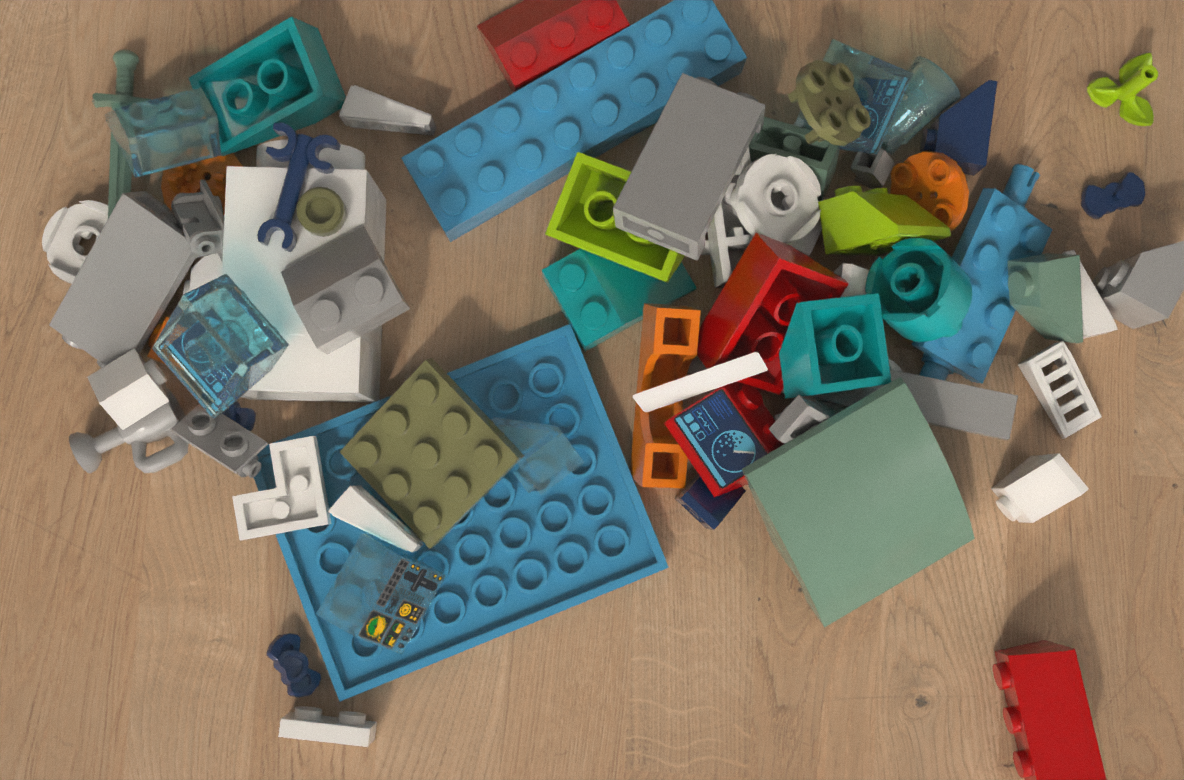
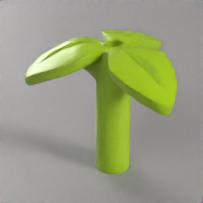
M1144 53L1128 60L1119 70L1120 86L1108 77L1092 80L1087 86V92L1091 100L1105 108L1120 100L1119 114L1121 118L1137 126H1151L1154 121L1153 109L1146 99L1136 96V94L1158 78V70L1153 66L1152 54Z

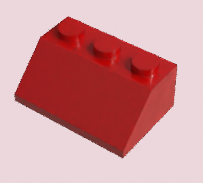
M524 0L477 25V29L514 93L629 27L630 24L616 0Z
M755 233L699 328L697 356L708 369L750 353L758 352L768 370L737 382L780 395L784 385L779 352L796 303L840 298L849 283L794 247Z
M1048 640L996 650L997 663L992 666L993 675L998 688L1004 690L1007 707L1003 708V718L1009 733L1015 736L1018 751L1013 752V760L1018 775L1025 780H1107L1076 650Z

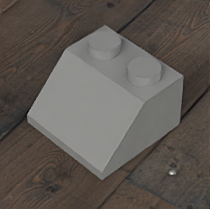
M364 226L281 271L297 314L316 348L327 355L410 309Z
M1184 241L1139 253L1124 261L1120 260L1108 268L1104 267L1099 271L1093 280V284L1115 320L1135 329L1169 318L1184 290Z

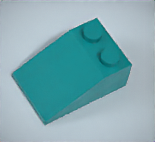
M294 17L286 19L188 78L192 89H197L194 91L217 152L221 156L282 136L273 130L274 123L288 124L294 131L313 125L339 111L346 99L319 29Z
M578 249L542 269L545 283L566 320L571 324L573 332L585 352L640 322L643 319L644 303L670 305L697 289L682 261L668 283L583 249Z

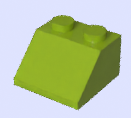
M861 186L843 187L834 191L835 197L818 202L819 210L821 209L820 219L826 254L880 256L892 252L894 249L891 246L905 239L924 238L936 241L951 236L950 227L908 196L888 194L887 188H876L862 192Z

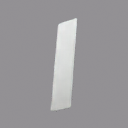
M753 352L634 394L632 397L644 412H650L765 372L768 368L759 353Z

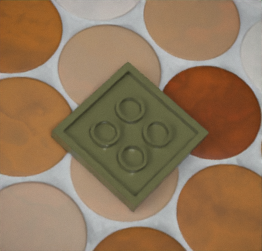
M433 358L425 360L340 451L344 458L429 549L436 546L525 456Z

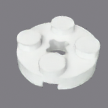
M768 154L750 163L742 171L737 180L736 188L731 192L730 200L741 224L752 236L755 233H759L783 243H790L806 236L817 224L821 209L817 211V197L821 195L820 184L811 168L799 158ZM771 191L774 193L782 191L785 197L782 200V204L785 209L783 211L772 204Z
M85 200L79 201L81 204H75L70 208L63 207L50 218L44 229L42 246L43 251L47 252V260L51 264L49 267L56 276L70 284L73 283L88 256L83 255L84 248L79 245L82 237L89 239L92 234H96L97 240L108 220V205L104 203Z

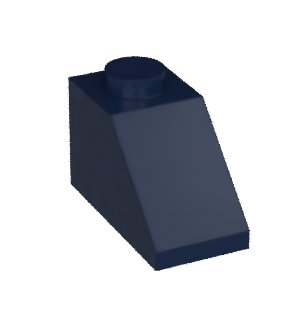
M988 80L941 114L929 128H925L921 138L920 153L924 151L944 153L955 160L963 173L974 176L987 164L997 81Z
M697 474L675 499L706 529L714 530L746 490L740 487L714 497L700 475Z

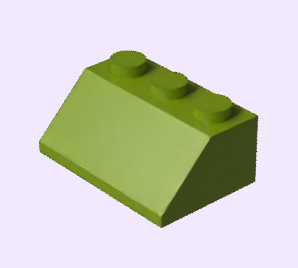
M577 152L545 235L668 283L685 255L623 231L615 226L613 207L631 171Z

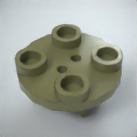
M821 60L808 63L800 69L796 77V89L788 94L791 103L798 101L808 124L813 128L812 131L805 135L808 144L817 140L818 142L826 140L832 145L845 146L858 139L862 131L871 124L870 115L867 109L861 105L860 98L853 87L854 76L851 70L843 63H838L834 66L829 62Z

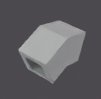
M878 148L874 153L858 151L850 169L856 175L854 181L870 189L883 187L895 162L883 149Z

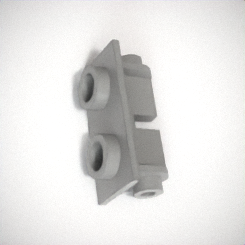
M204 179L200 180V192L177 194L171 203V209L179 225L183 226V233L192 252L201 256L218 254L222 261L224 237L222 204L219 196H213Z
M203 401L171 428L172 433L240 477H255L261 469V463L258 461L257 454L268 445L267 442Z

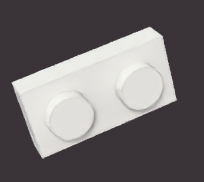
M298 706L295 707V712H289L281 718L278 737L369 747L375 740L377 722L366 721V714L360 712L342 711L339 712V717L322 716V709Z

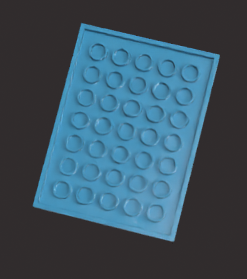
M571 324L447 373L525 456L436 546L429 549L422 542L423 545L418 551H405L334 517L331 513L332 524L275 534L339 702L669 568ZM391 396L273 442L277 443L316 436L329 509L349 486H362L412 530L340 453L344 446ZM268 444L257 454L258 461L261 463V469L253 478L258 491L276 488ZM401 559L408 561L409 564L385 607L377 605L376 602ZM412 564H415L414 569H411ZM420 566V570H427L424 578L437 583V589L431 591L419 586L417 591L413 592L410 590L413 583L405 580L404 574L410 571L418 575L420 570L416 571V567ZM434 574L438 575L436 579L433 578ZM439 576H442L441 581H438ZM393 596L399 597L400 599L392 614L385 612ZM403 599L425 608L417 624L394 616ZM372 610L393 617V621L398 619L406 623L393 648L381 645L383 639L378 644L359 637L358 634ZM411 628L413 632L407 633V629ZM403 636H407L409 638L407 641L402 640ZM402 643L404 648H399L398 645Z

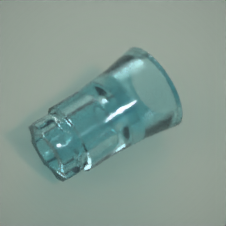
M922 56L915 58L903 76L908 78V82L878 147L891 155L902 144H907L925 125L961 97L959 89L953 80L938 65Z

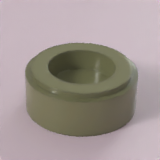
M312 188L306 191L298 201V220L313 235L321 237L333 235L343 227L346 221L347 210L345 203L335 191L329 188Z

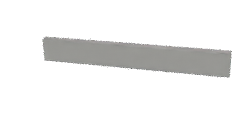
M698 356L692 360L687 374H694L707 369ZM890 370L892 381L901 377L906 383L928 424L1003 440L1010 439L1018 395ZM885 385L818 394L815 396L822 402L849 407Z

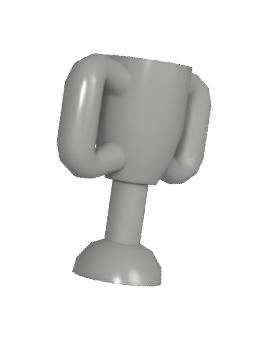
M163 383L161 386L169 402L124 430L117 424L116 428L95 438L80 432L69 436L71 450L83 470L87 473L94 472L102 461V453L125 442L132 446L135 466L144 473H156L182 460L188 453L189 443L172 433L171 428L182 420L185 414L177 398L166 388V383ZM168 436L174 441L173 445L146 457L148 443L160 441Z

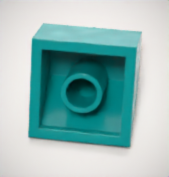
M879 293L796 303L779 352L785 399L794 398L798 395H818L885 385L892 382Z

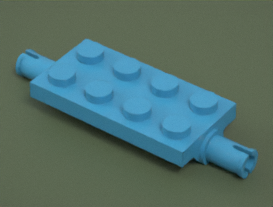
M1015 164L1002 193L995 188H983L952 256V259L970 278L972 300L969 310L962 320L961 329L952 337H941L928 342L913 341L912 345L924 352L921 359L924 365L919 374L920 376L945 381L948 374L957 373L971 382L983 384L1016 311L1010 305L1007 261L1042 254L1053 230L1030 214L1027 208H1025L1033 187L1040 177L1038 172L1033 173L1034 169L1031 167Z

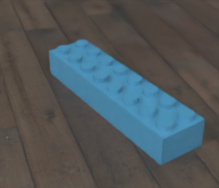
M674 0L415 149L401 159L447 238L452 242L569 174L577 152L596 158L655 124L662 114L682 73L694 78H707L717 86H720L742 73L747 56L712 0Z

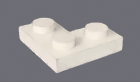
M316 436L269 444L276 488L232 496L239 540L332 524L330 513L328 512L329 506Z

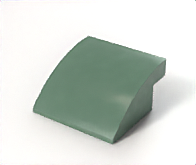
M901 377L742 469L773 545L798 579L807 603L824 628L975 539L964 501L943 452L912 393Z

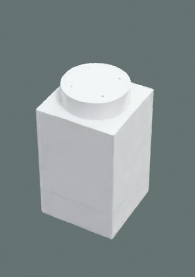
M288 140L263 143L257 147L256 167L227 166L220 317L267 370L240 397L249 400L376 402L379 400L382 325L332 353L325 354L316 348L297 314L281 271L363 226L366 228L384 261L386 198L369 172L365 170V154L362 151L340 144V150L324 148L319 153V160L331 163L334 171L330 174L320 173L309 162L299 199L306 191L315 187H326L335 191L345 203L347 210L346 221L343 227L330 236L321 237L313 235L299 222L296 206L291 227L297 236V243L293 251L288 252L282 248L285 234L284 231L279 230L272 233L268 246L262 245L258 242V230L264 222L273 219L290 160L286 162L276 161L266 152L267 146L276 149L284 148Z

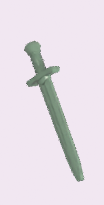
M126 49L119 50L113 55V61L117 68L116 95L94 93L92 95V102L96 108L111 107L112 110L153 100L133 97L134 72L139 63V57L133 51ZM156 102L111 113L108 218L122 193L131 192L136 110L152 113Z

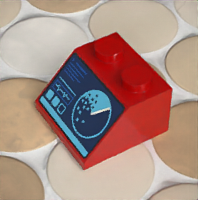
M733 382L719 387L664 423L714 497L748 485L742 469L785 444L777 440L769 430L774 424L775 419L763 404L760 392L755 387L740 382Z

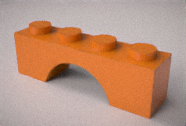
M644 303L636 394L687 375L692 360L697 356L701 310L681 305ZM683 400L650 412H644L636 402L630 473L633 480L641 487L685 489L688 458L664 424L668 419L683 410Z

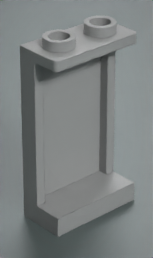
M682 73L613 207L616 228L698 261L705 247V234L755 132L760 133L764 125L765 104L758 102L756 98L747 93H734L718 87L707 78H694Z
M145 191L122 193L49 326L61 333L62 339L67 344L83 349L97 359V364L101 368L132 349H135L140 354L194 259L203 256L192 252L183 233V226L179 225L171 209Z

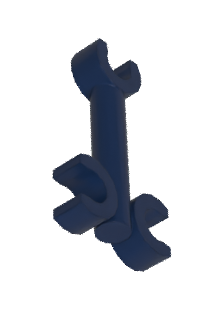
M280 122L274 123L273 130L279 135L287 136L288 143L282 149L267 146L266 152L276 161L286 162L290 160L273 219H269L260 226L257 237L258 242L268 246L272 233L278 230L284 231L285 236L282 248L285 251L292 252L297 243V236L291 227V223L309 162L320 173H333L334 167L332 164L319 160V153L324 148L340 150L341 145L338 140L330 135H319L315 138L304 134L297 135L292 127Z

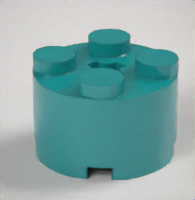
M909 238L891 246L894 250L884 259L880 256L877 258L867 275L865 291L866 295L879 293L882 319L904 338L916 342H928L941 337H952L958 333L962 327V320L965 318L971 304L972 286L968 274L944 249L928 239Z

